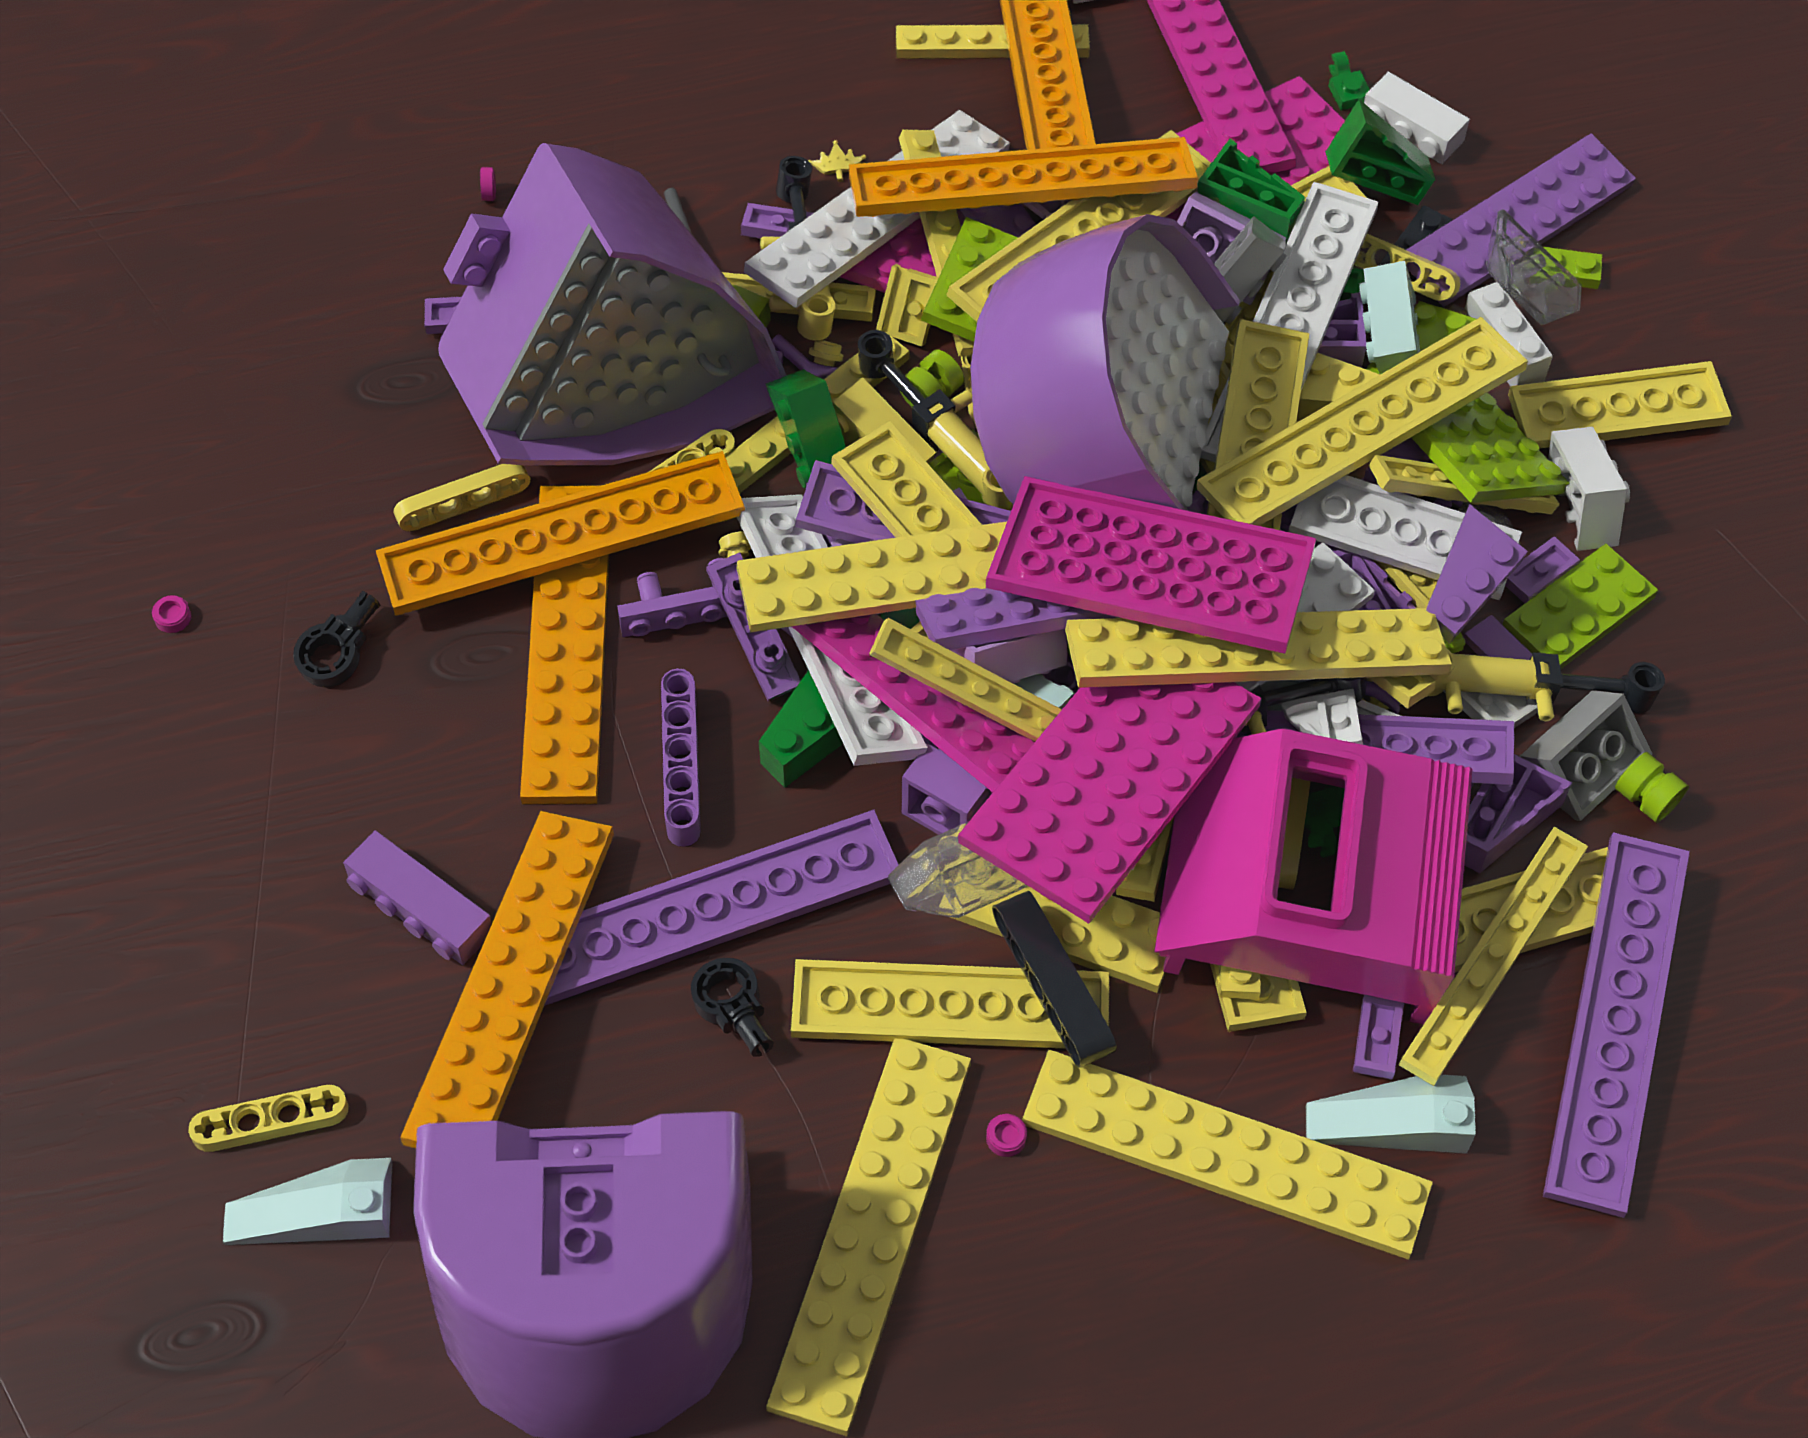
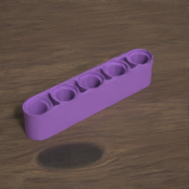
M677 668L665 673L661 681L664 816L668 839L677 846L685 847L695 843L700 837L701 832L697 700L694 677L687 670ZM675 691H685L682 694H674ZM679 722L686 723L683 726H674V724ZM681 754L687 755V757L682 759L674 758L675 756ZM680 787L689 788L688 790L683 792L675 791V789ZM681 820L690 821L686 825L675 824L676 822Z

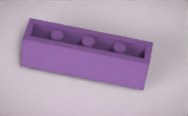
M376 830L343 862L348 875L346 881L355 892L360 895L365 893L375 899V904L383 913L390 917L394 914L404 921V926L411 934L417 938L426 937L432 942L435 951L443 958L450 960L452 957L464 965L483 945L492 925L490 915Z

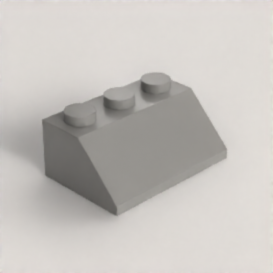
M1253 216L1214 263L1239 298V304L1246 296L1252 298L1264 284L1261 278L1269 269L1274 272L1285 260L1286 255L1283 252L1285 251L1286 241ZM1238 305L1217 309L1214 312L1222 323L1230 324L1242 308Z
M1592 690L1525 750L1520 757L1572 783L1566 799L1560 808L1574 820L1581 821L1615 789V785L1621 775L1644 752L1652 755V752L1624 694Z

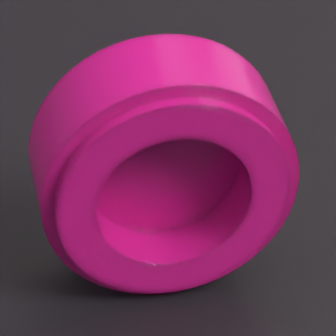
M481 167L482 201H494L496 199L495 169L493 167Z
M172 595L163 597L154 604L152 617L158 629L166 633H175L183 630L189 624L191 612L183 598Z
M1001 1114L990 1121L987 1127L986 1141L991 1151L999 1156L1010 1157L1018 1154L1024 1148L1027 1129L1020 1118L1011 1114Z

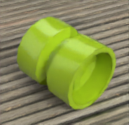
M939 349L933 350L919 363V367H914L905 375L926 398L940 389L949 397L964 383V375L958 363L949 354ZM901 392L905 401L913 407L914 405Z
M1644 752L1621 775L1615 785V789L1630 802H1641L1640 810L1655 823H1658L1678 805L1687 793L1689 785L1673 772L1664 774V765L1650 753Z

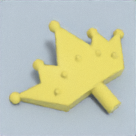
M834 140V146L829 157L824 152H821V159L819 161H808L824 175L836 173L837 181L842 182V173L849 172V164H860L862 160L866 159V155L854 157L851 149L845 155L838 146L837 140Z

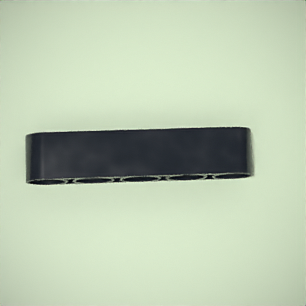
M1025 891L993 905V916L1001 934L1077 1067L1081 1068L1116 1052V1042L1109 1026L1033 894L1030 891Z

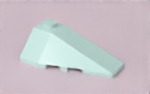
M1441 1075L1435 1086H1432L1418 1076L1306 1104V1138L1322 1144L1467 1153L1476 1135L1474 1096L1466 1076Z
M392 1159L348 1160L226 1203L223 1244L240 1245L389 1238Z

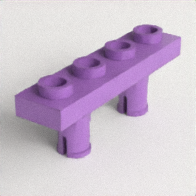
M739 552L707 566L706 571L767 701H771L795 690L801 680L776 629L750 633L736 569L737 561L743 560Z
M726 558L714 559L709 562L708 566ZM646 572L637 577L641 601L617 606L622 637L632 635L643 636L652 631L667 628L678 629L687 624L702 621L713 622L722 617H727L714 586L663 597L658 576L654 572Z

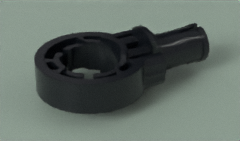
M361 591L344 615L335 616L331 614L324 623L310 627L299 637L294 647V662L302 676L309 683L319 687H332L343 683L355 672L360 659L359 648L367 639L364 633L361 632V629L381 606L376 598L370 594L368 595L365 591ZM324 644L341 647V656L333 664L336 668L335 671L332 672L329 666L322 668L312 664L309 655L312 656L317 647Z
M719 958L703 965L696 972L691 983V995L698 1014L710 1023L719 1024L725 1034L731 1032L730 1022L734 1032L740 1034L753 1057L762 1056L758 1048L760 1045L764 1052L768 1053L772 1049L774 1041L768 1036L756 1017V1014L758 1017L764 1014V1007L759 1000V987L752 968L745 962L735 958ZM736 974L737 981L742 987L734 997L718 1001L708 997L712 986L722 980L729 979L732 981L735 979ZM702 987H703L702 993H703L704 1001H701V1000L699 999V995H700V991H701Z

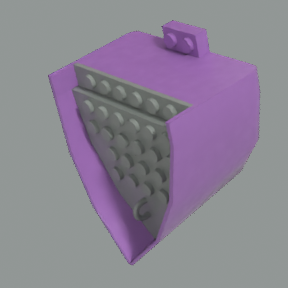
M542 143L537 148L503 217L471 213L443 269L451 284L467 285V288L440 339L439 355L498 464L528 466L615 465L682 450L714 429L730 431L775 410L765 384L786 376V373L766 327L678 216L639 171L578 148Z

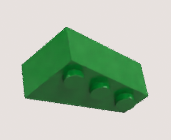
M1360 99L1325 151L1333 176L1419 205L1435 181L1428 156Z
M1230 138L1198 180L1197 193L1249 219H1252L1253 216L1256 217L1269 229L1286 237L1287 244L1304 205L1305 196L1277 174L1270 175L1259 166L1260 161L1253 155L1247 157L1237 149V143Z
M803 369L765 385L785 433L788 448L797 463L796 474L801 486L806 488L815 460L831 464L832 456L845 449L846 445L826 381Z
M809 670L759 740L760 764L784 788L843 744Z

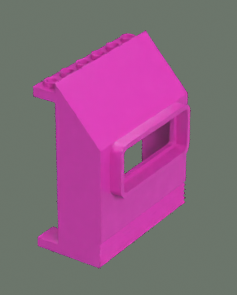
M1283 728L1235 738L1174 816L1154 951L1159 953V956L1165 957L1163 972L1179 975L1185 958L1408 1003L1411 1004L1409 1022L1424 1025L1454 979L1473 769L1463 765L1457 766L1455 763H1442L1440 760L1434 761L1431 758ZM1292 778L1345 788L1331 912L1277 900Z

